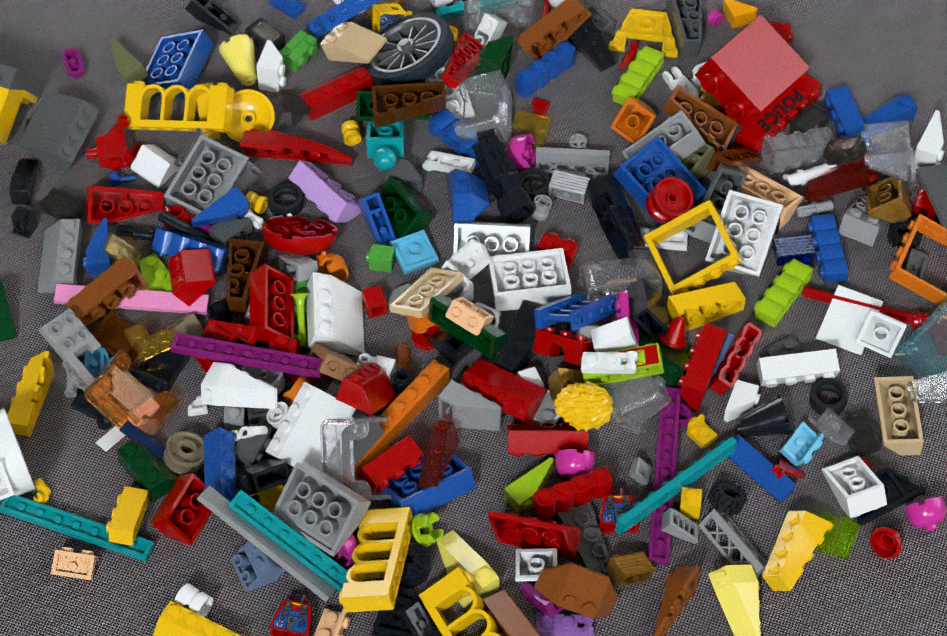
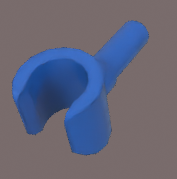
M112 172L109 175L111 178L109 181L115 187L124 181L136 180V175L120 177L117 172Z

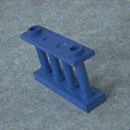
M345 0L310 21L306 26L311 35L317 39L379 0Z
M577 292L534 309L536 329H543L558 322H571V331H575L614 315L617 312L615 311L616 294H611L596 301H585L584 293Z

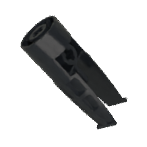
M494 128L478 132L476 135L479 145L472 146V149L475 151L477 161L490 192L495 194L498 201L497 208L504 223L517 224L526 220L535 212V205L528 191L523 190L516 176L518 172L494 133Z
M611 175L597 177L587 185L586 195L599 219V224L607 240L621 261L619 266L636 267L637 264L632 249L649 250V247L645 245L636 218L625 199L618 180Z

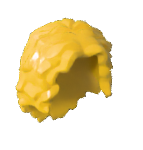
M590 381L567 385L556 395L554 400V406H556L555 413L563 417L565 422H569V426H573L577 431L584 429L587 432L592 428L598 430L603 424L610 421L611 414L613 413L612 397L604 388Z

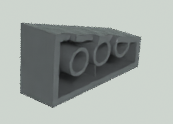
M667 0L666 9L680 57L698 55L702 40L703 0Z

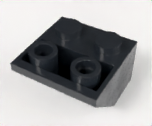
M442 328L427 339V342L454 366L474 350V348Z

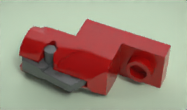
M920 182L910 197L913 216L917 218L919 214H922L935 222L937 214Z

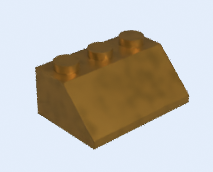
M901 173L866 187L867 212L869 215L891 223L903 222L911 217L910 193Z

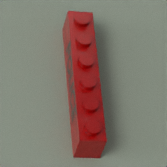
M804 73L737 133L735 146L747 148L754 153H760L768 142H772L780 131L783 132L791 121H795L802 111H806L813 101L819 99L821 96V83Z

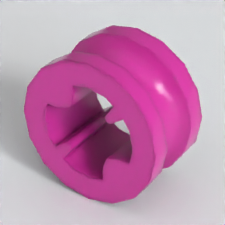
M715 9L709 14L707 22L712 23L713 27H717L724 20V14Z

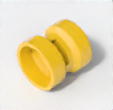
M349 120L341 125L346 145L354 146L361 142L362 137L359 132V124L356 121Z
M252 191L248 192L246 199L250 202V209L262 215L267 209L268 198L258 196L257 193Z

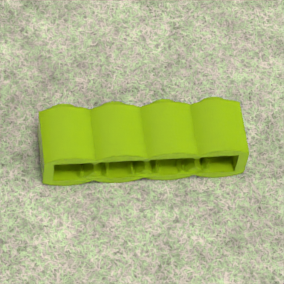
M648 46L639 50L635 61H631L628 71L622 74L619 84L613 87L611 92L613 101L624 105L628 97L639 99L653 81L656 73L663 66L665 53Z
M793 259L790 263L787 262L782 270L783 273L775 277L773 286L766 289L763 295L764 298L756 302L754 317L772 327H776L783 315L798 298L804 286H807L811 280L814 269L796 259Z

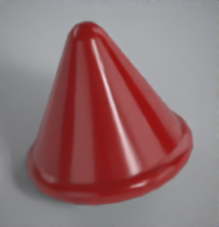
M679 316L669 323L670 330L658 337V340L665 346L678 350L687 346L684 318Z
M888 527L876 528L870 535L872 550L878 556L885 559L897 557L902 550L900 532Z

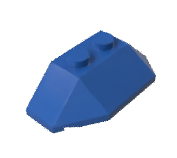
M457 171L448 173L446 182L453 222L472 223L477 216L489 207L486 182L469 172Z

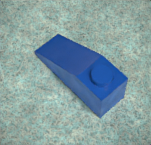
M909 94L890 100L865 117L863 121L870 136L914 121L917 105Z
M235 186L192 218V226L195 228L235 220L239 216L242 218L249 212L250 202Z
M379 192L357 200L362 216L375 242L378 245L390 246L389 242L395 240L396 237Z
M107 218L102 219L86 248L83 266L84 269H88L89 276L100 275V273L111 267Z

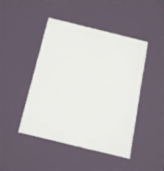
M838 285L834 294L879 307L883 304L881 300ZM833 298L816 339L861 355L864 346L855 343L865 317L873 308Z

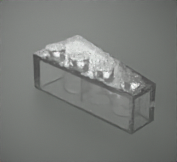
M829 127L809 129L806 133L794 131L792 135L786 136L784 133L777 134V137L765 135L761 153L762 162L770 175L781 173L784 170L797 168L800 165L835 155L838 142Z

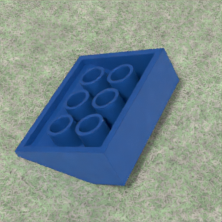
M203 29L161 37L146 67L149 75L142 81L145 82V85L156 84L165 89L172 85H181L190 90L199 78L214 45ZM184 92L177 94L175 98L185 97Z
M659 136L620 165L613 174L647 214L646 197L648 192L664 178L676 177L685 181L691 188L693 204L707 192ZM651 217V219L658 225V227L664 225V224H661V223L655 221V220Z
M443 445L423 455L420 465L414 469H411V467L405 471L406 474L400 479L396 480L394 478L389 482L390 485L382 490L393 508L410 507L414 518L417 514L431 512L436 507L469 493L476 488L471 468Z

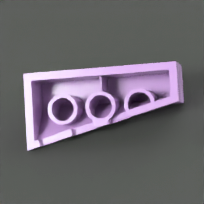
M299 160L289 179L305 193V197L308 200L316 203V207L320 211L325 212L332 222L347 223L361 213L359 205L355 201L356 197L353 194L340 190V184L331 179L327 180L328 175L311 162Z

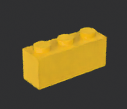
M125 486L122 494H118L117 507H113L112 520L108 521L106 526V533H109V542L133 546L148 507V490Z

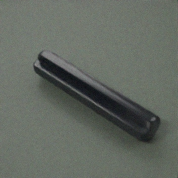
M161 211L158 215V221L182 233L206 241L210 238L209 234L164 211Z

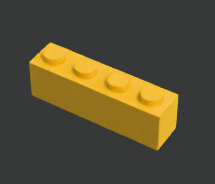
M44 351L30 358L28 365H25L23 368L22 380L17 383L16 395L11 398L10 410L7 416L14 433L17 435L30 437L55 375L50 351Z
M788 511L762 575L773 591H791L804 571L802 567L805 563L811 561L814 556L812 552L817 545L822 544L826 531H830L834 526L831 522L808 511Z

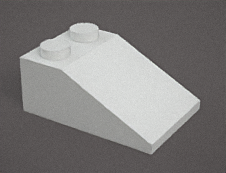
M938 110L932 116L916 147L912 172L917 173L916 169L919 167L942 164L939 161L942 160L945 151L942 150L944 141L940 112Z
M859 456L822 469L841 508L850 518L887 505L884 484Z

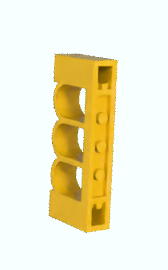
M134 81V84L127 83L124 115L127 116L129 121L127 128L130 130L230 133L234 89L229 87L227 83L210 85V89L206 86L198 85L190 90L181 85H172L165 89L156 84L145 85L143 81ZM156 92H161L160 120H148L150 99ZM184 92L185 108L183 121L171 120L173 100L177 94ZM203 93H208L207 121H194L197 99Z
M410 507L367 510L363 520L358 525L357 538L360 544L352 552L354 565L346 574L348 583H344L342 592L339 593V602L343 604L346 613L394 609L412 536L413 515ZM394 537V539L375 540L378 538ZM385 557H389L388 560H373V561H368V560L374 559V558H385ZM384 578V580L362 582L366 579Z
M460 567L453 570L418 596L442 636H456L479 619H486L487 621L486 630L481 636H500L497 634L498 626L496 621L483 611L484 604L482 598L473 591L475 587L472 584L474 581L472 575L468 570L464 572ZM472 596L473 604L471 609L449 624L442 612L460 599Z

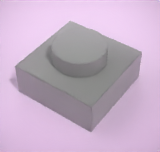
M640 457L634 458L629 476L642 486L649 483L652 467Z

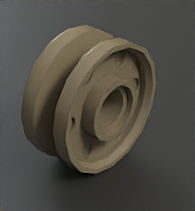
M185 431L177 432L170 436L163 455L166 466L171 471L180 475L196 474L204 465L203 439L192 432Z

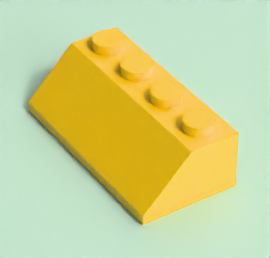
M172 601L168 603L159 616L153 636H241Z

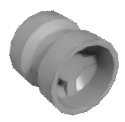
M537 195L533 201L535 212L532 214V217L543 221L549 216L552 200L546 195Z

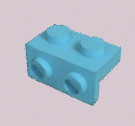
M801 422L780 448L779 452L795 467L802 463L807 464L813 457L811 455L812 452L816 451L823 444L821 440L825 434L821 432L817 435L804 422Z

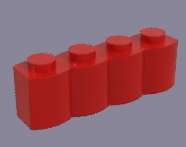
M751 322L746 324L734 336L732 345L725 352V359L719 363L717 373L709 382V388L720 396L736 383L738 373L745 367L746 359L752 354L754 344L761 337V329Z
M606 467L594 469L589 474L574 477L571 481L559 482L552 488L538 490L533 494L532 508L538 519H547L557 512L569 511L575 505H585L591 502L593 498L599 499L609 495L612 492L613 478Z

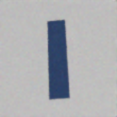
M126 421L119 431L132 440H136L163 460L166 446L129 421Z

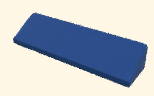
M737 435L734 438L737 441L734 453L728 457L733 463L779 503L783 502L794 492L795 483L786 475L777 479L776 473H770L774 467L770 461L741 436Z

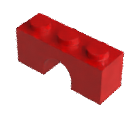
M554 326L536 329L533 352L546 356L560 355L562 346L565 352L564 361L576 365H581L583 352H593V341L588 340L585 335L577 334L574 336L571 335V331H557Z

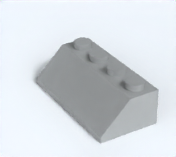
M681 110L623 150L622 154L628 160L659 136L676 157L682 161L706 143Z
M60 219L45 230L38 293H55L56 284L77 285L83 234L80 219Z

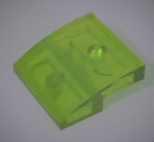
M821 510L818 517L831 522L834 526L830 531H826L823 536L824 541L821 545H817L815 549L834 557L847 559L861 526L844 516L839 519Z

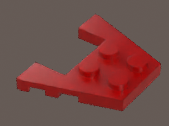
M209 319L201 337L236 343L238 338H241L245 342L254 345L261 329ZM195 357L206 372L209 371L213 362H222Z

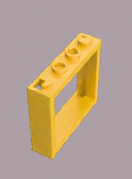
M711 200L700 204L644 235L651 253L673 295L689 292L694 288H700L710 279L720 277L723 272L735 269L734 266L743 262ZM711 215L730 255L674 284L656 245Z

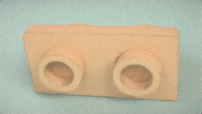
M463 297L453 299L445 315L448 319L476 336L480 334L483 326L490 324L494 318L493 315Z
M62 547L61 550H55L51 574L92 581L95 563L99 557L94 556L93 551L82 550L81 553H74L73 548Z
M324 608L314 636H344V629H348L351 617H348V612L346 613L344 608L342 613Z

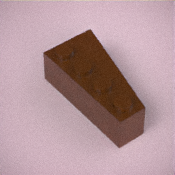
M445 82L372 86L374 128L446 110Z
M229 239L226 300L231 313L246 315L250 303V273L266 264L269 255L265 242Z

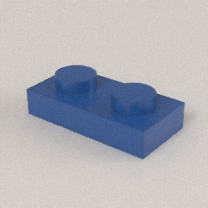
M268 0L269 4L293 20L306 10V5L298 0Z

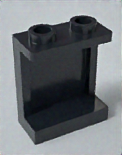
M153 336L149 341L150 350L137 369L133 368L131 370L132 380L139 386H146L157 393L161 392L167 395L189 361V356L171 352V342Z

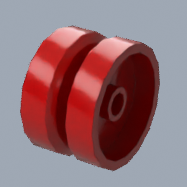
M676 177L662 179L648 192L646 197L648 214L661 224H666L688 212L693 204L691 188L685 181Z

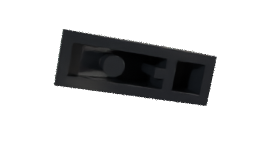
M191 0L185 8L197 20L230 35L242 23L215 0Z
M19 160L11 177L9 188L12 205H31L38 160Z

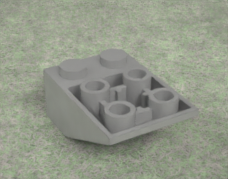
M859 195L844 213L838 233L873 247L888 221L869 215L867 212V196Z
M451 380L438 396L439 419L456 428L501 430V407L496 402L487 400L478 392H473L463 384Z

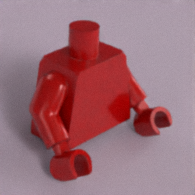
M120 114L117 117V123L109 131L95 138L96 147L86 149L87 159L98 158L101 168L116 171L119 168H129V163L133 161L131 156L133 152L127 148L124 129L122 130V127L127 128L129 126L127 116L124 114Z

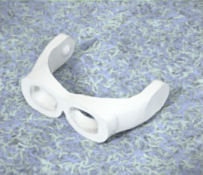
M476 302V306L494 316V326L499 327L501 312Z
M245 426L239 431L232 430L230 432L234 433L235 442H238L240 439L267 434L268 429L266 426ZM247 430V435L243 436V432Z

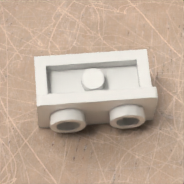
M471 239L458 252L453 254L448 261L470 280L487 266L491 259L484 244Z

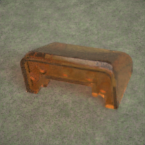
M120 349L89 384L84 392L85 398L119 429L126 421H129L149 436H152L164 425L179 400L166 391H162L156 396L127 371L132 361L128 354Z

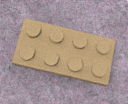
M431 267L389 305L390 312L423 318L429 312L430 299L441 294L447 296L464 280L463 273Z

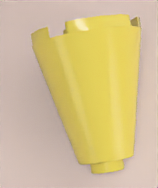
M246 34L230 37L229 42H222L219 46V52L238 81L245 86L253 85L257 80V70L252 37L249 38Z

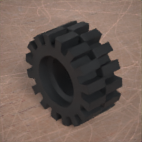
M910 217L903 222L898 221L890 224L887 239L889 244L892 243L891 246L893 248L897 246L898 249L899 246L903 245L901 242L903 236L898 232L909 231L907 226L911 221ZM916 231L909 251L913 248L916 249L920 245L922 233Z
M721 479L714 483L708 496L709 502L713 503L712 506L714 508L718 507V511H724V514L738 515L748 499L747 494H745L744 489H740L739 485L735 486L734 482L729 483V480L723 481Z

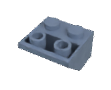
M249 541L231 558V562L245 592L275 582L286 571Z

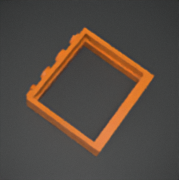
M919 214L915 220L911 219L907 226L909 231L901 239L903 245L899 246L895 253L897 259L893 260L889 267L891 272L888 278L944 308L947 306L946 292L900 268L916 231L947 247V228Z

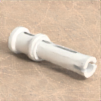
M834 160L807 170L798 169L795 173L784 174L782 181L792 187L797 185L803 186L809 180L836 172L837 168L833 167L837 165Z

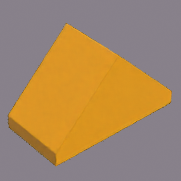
M724 0L722 12L732 29L751 24L757 19V7L735 0Z

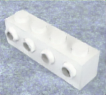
M836 349L762 357L758 359L756 364L760 386L768 388L782 383L793 385L799 381L811 383L816 381V379H835L840 372Z

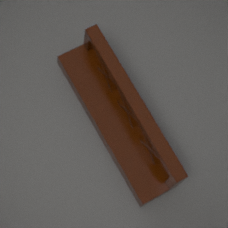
M747 148L713 152L706 169L715 172L720 163L728 167L761 163L763 158Z

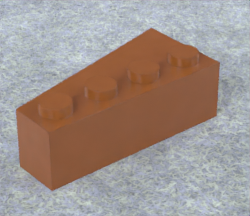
M565 0L516 37L515 40L530 56L539 60L545 53L554 50L559 43L566 41L592 13L580 0Z
M678 85L668 95L662 107L670 117L682 110L697 129L704 142L712 146L715 152L726 150L739 124Z
M124 255L116 260L110 268L100 273L94 281L87 284L77 295L71 297L65 305L74 312L86 327L105 315V310L115 309L119 306L121 300L126 297L131 299L135 296L134 292L139 289L144 291L148 286L139 270Z
M505 590L482 599L484 611L496 621L498 626L497 634L500 633V636H543L537 633L534 623L527 620L523 609L517 607L513 596H509Z

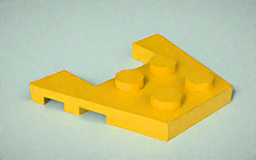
M632 8L623 21L622 27L616 32L614 39L609 43V50L624 52L627 38L663 42L662 53H665V57L677 58L678 56L667 12Z

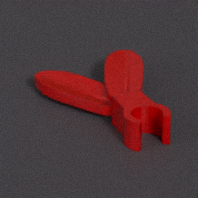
M783 457L780 458L778 465H775L770 473L774 472L777 474V479H780L785 473L799 478L806 476L801 470L789 467L788 460Z

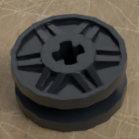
M410 541L400 586L415 587L421 585L430 575V555L422 544Z

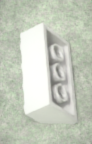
M455 222L453 254L458 252L471 239L484 244L489 256L529 252L530 224Z

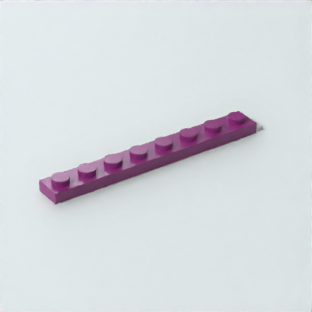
M176 333L170 347L173 353L321 379L323 374L319 372L323 361L321 358Z

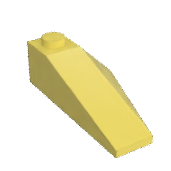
M454 530L445 534L442 540L436 541L447 575L458 567L464 572L468 570L474 579L472 584L475 590L473 591L482 599L499 591V577ZM466 596L458 602L466 611L471 608L473 598L472 596Z
M726 565L709 573L711 583L734 636H761V621L759 620L760 586L753 566Z

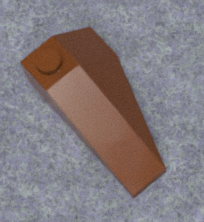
M698 566L677 567L673 573L670 572L665 579L666 587L653 636L666 635L697 590L700 572Z

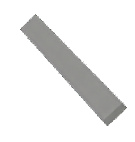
M210 485L197 498L199 502L323 601L326 602L336 591L335 588L228 507L230 501Z

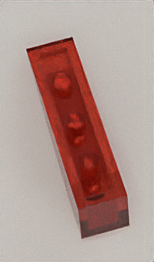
M864 153L804 187L805 199L807 202L864 187L879 178L878 165Z
M453 421L434 423L429 433L418 482L419 488L438 487L459 442Z

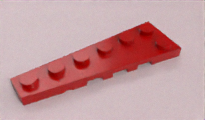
M466 31L461 34L441 76L445 84L454 89L477 69L481 59L479 58L480 50L482 47L485 48L483 44Z

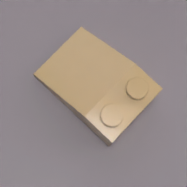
M343 22L333 28L320 45L330 61L369 64L387 42V39L353 22Z

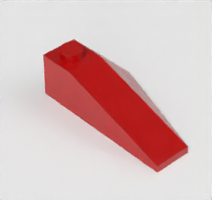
M88 186L86 188L85 210L87 223L100 224L103 218H107L109 224L162 211L163 192Z

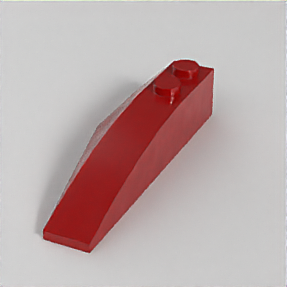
M255 128L250 129V131L245 130L240 142V148L247 157L301 160L353 166L352 157L334 148L302 137L282 134L275 130H269L268 132H261V130Z

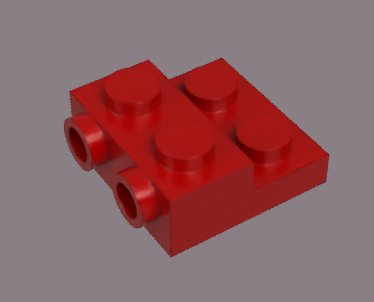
M544 232L537 245V251L563 248L569 272L579 253V244L572 238H560L555 232H550L549 234Z

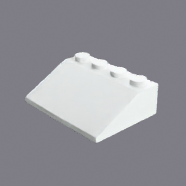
M729 190L720 217L743 262L734 266L735 269L727 271L760 276L783 205ZM717 227L705 258L708 266L730 255Z
M563 248L489 256L491 259L489 269L495 309L498 311L519 309L523 301L533 307H542L571 295V284Z
M313 272L306 285V293H310L306 296L308 348H312L315 342L339 353L352 355L365 353L362 292L332 275Z
M304 382L265 452L280 461H286L292 467L295 466L296 462L309 463L322 470L356 408L340 402L335 397Z

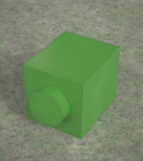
M372 244L371 251H367L366 262H369V270L392 273L395 247Z

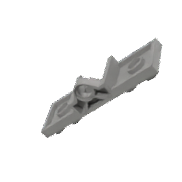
M70 308L40 328L39 332L63 360L62 365L66 369L67 377L71 384L83 389L86 394L90 392L113 421L144 399V396L113 359L103 367L107 373L97 380L93 378L78 360V357L88 350L93 354L100 349L101 345Z

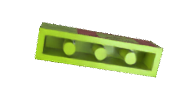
M649 343L635 348L628 347L620 351H608L626 353L627 351L637 352L638 359L635 361L637 366L636 373H583L584 382L590 381L600 386L664 373L659 344Z

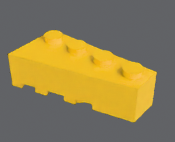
M730 282L668 296L667 315L671 321L682 316L685 323V332L703 326L705 323L708 324L744 310L746 298L737 284Z

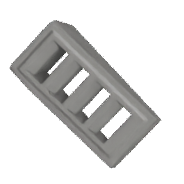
M672 508L663 513L661 531L693 544L698 543V524Z

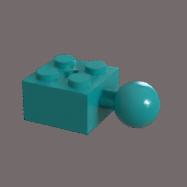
M367 121V158H373V163L379 170L388 171L392 169L396 164L397 158L404 157V121L374 128V121Z

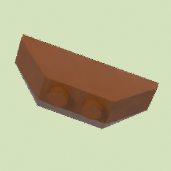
M574 563L544 568L534 585L536 590L555 605L592 619L610 616L618 600L608 576Z

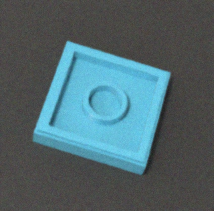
M424 229L389 242L390 246L395 247V257L404 275L439 263V258Z

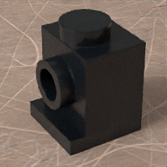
M18 206L11 216L14 228L12 233L29 239L38 226L35 211Z

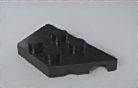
M889 467L875 473L877 478L884 484L887 505L857 516L858 527L926 493V488L922 485L919 487L910 482L908 477L899 475Z
M399 586L394 609L387 612H378L371 636H413L400 613L416 602H419L422 609H424L421 599L413 596L405 587Z

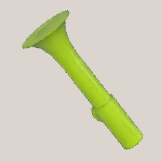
M310 293L290 294L295 299L297 305L298 334H294V339L298 340L300 347H307L304 302L306 296Z

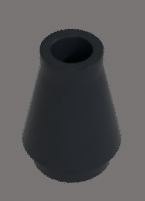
M398 369L392 377L399 395L410 385L412 380L411 374L406 369Z

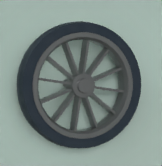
M418 13L404 17L379 33V35L387 39V42L369 64L364 63V67L372 76L373 82L377 86L420 83L436 73L446 63L454 48V35L447 22L437 14Z

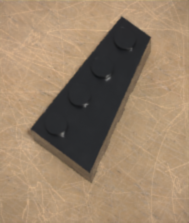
M591 17L567 39L600 72L616 64Z
M524 301L518 310L506 337L505 344L501 348L496 360V366L515 375L518 371H522L537 354L533 352L536 333L534 309L537 308Z

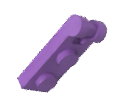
M536 613V630L539 635L594 636V628L592 627L594 619L584 615L557 614L550 619L544 613ZM578 624H584V627L578 628Z

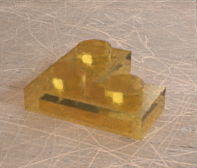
M517 111L512 123V129L527 131L528 134H531L535 141V145H532V147H544L552 123V117Z
M114 234L108 235L103 249L105 253L116 260L125 255L136 268L142 253Z
M142 322L124 330L125 336L141 362L171 349L170 347L174 340L168 328L149 335Z

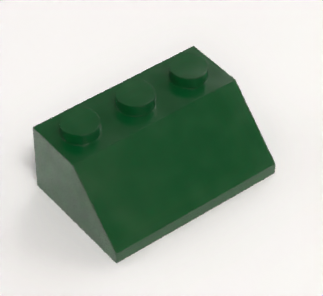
M510 35L488 41L485 48H481L479 58L481 59L477 66L479 71L475 79L478 81L477 89L490 94L494 92L498 94L510 71L515 36Z
M389 178L379 192L397 239L423 229L425 230L435 217L402 180Z
M132 440L117 449L120 465L141 489L148 490V498L152 503L169 493L178 477L181 476L171 471L162 459L136 440Z

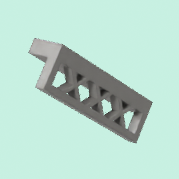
M536 147L535 168H539V165H548L550 168L543 171L552 177L554 170L560 171L558 169L559 166H566L568 168L566 171L571 174H583L588 178H597L609 175L610 150ZM582 166L585 167L586 170L584 172L578 171L576 168ZM597 167H605V173L596 172L594 169Z
M714 508L698 526L730 565L751 564L755 569L757 577L760 573L763 574L767 561L731 518L724 514V511L721 510L720 512ZM712 519L716 522V532H711L707 528V524ZM721 534L727 535L728 546L721 545ZM733 549H738L741 552L740 561H735L732 558Z

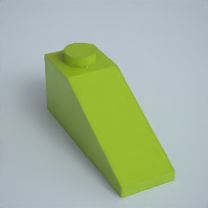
M552 457L504 488V500L518 515L532 509L533 494L544 488L553 472L554 459Z

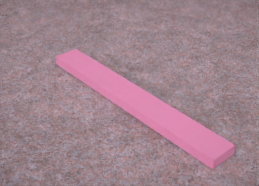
M56 284L54 303L65 305L71 297L77 295L85 286ZM137 290L134 292V297L131 299L126 297L116 307L118 309L207 315L209 295L203 294L189 307L174 296L172 292Z

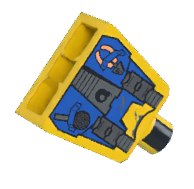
M397 3L373 4L372 31L379 34L397 20L413 14L411 11L405 12Z

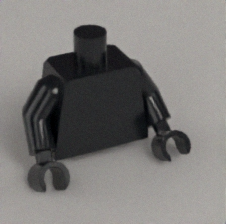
M271 459L245 467V474L241 478L242 488L247 495L261 505L260 496L255 493L286 483L292 468L286 461Z

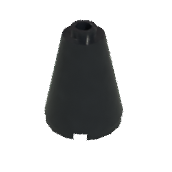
M781 395L739 417V422L735 423L738 434H743V437L792 433L791 424L788 420V414Z

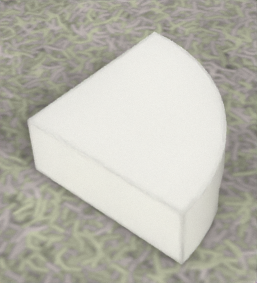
M201 395L196 397V400L188 406V417L208 414L207 404H201Z

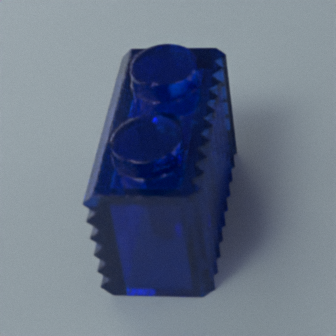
M811 235L773 239L772 250L777 266H785L787 262L790 263L793 259L804 264L814 261L815 250Z

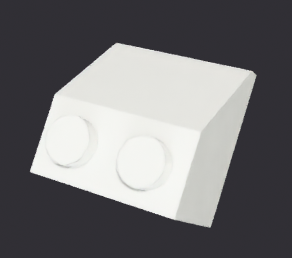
M267 40L256 66L259 90L279 94L281 88L286 85V77L284 76L285 65H283V57L271 40Z
M557 548L516 549V582L537 581L544 568L558 566Z

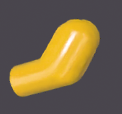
M38 478L34 481V486L39 492L36 493L37 496H34L33 499L35 502L46 504L51 490L42 478Z

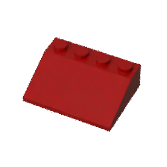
M488 512V517L498 543L526 549L557 548V555L575 559L582 538L579 528L575 525L558 524L553 520H538L533 516H519L514 512Z

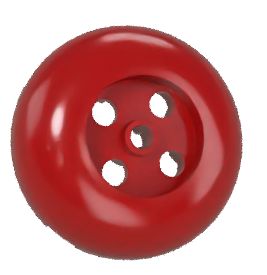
M283 216L267 220V223H262V234L267 244L275 250L295 255H311L326 251L334 244L337 237V227L321 219L313 222L307 221V217Z

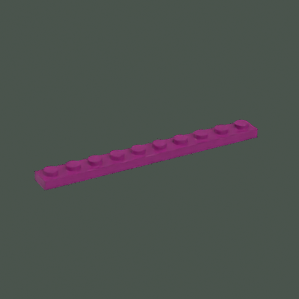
M661 387L653 484L654 492L659 490L664 482H670L675 477L681 398L679 394L680 388ZM673 498L651 513L648 558L653 565L668 566L671 534L661 531L663 513L669 508L673 509Z

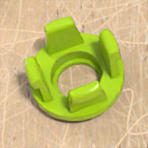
M431 512V514H417L412 521L413 536L424 547L430 546L437 540H442L444 536L443 529H433L432 523L440 519L435 512ZM420 528L423 530V535L420 533Z

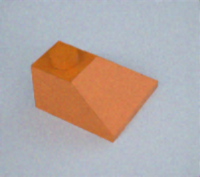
M628 97L610 128L633 144L647 134L657 115L651 107L640 99Z

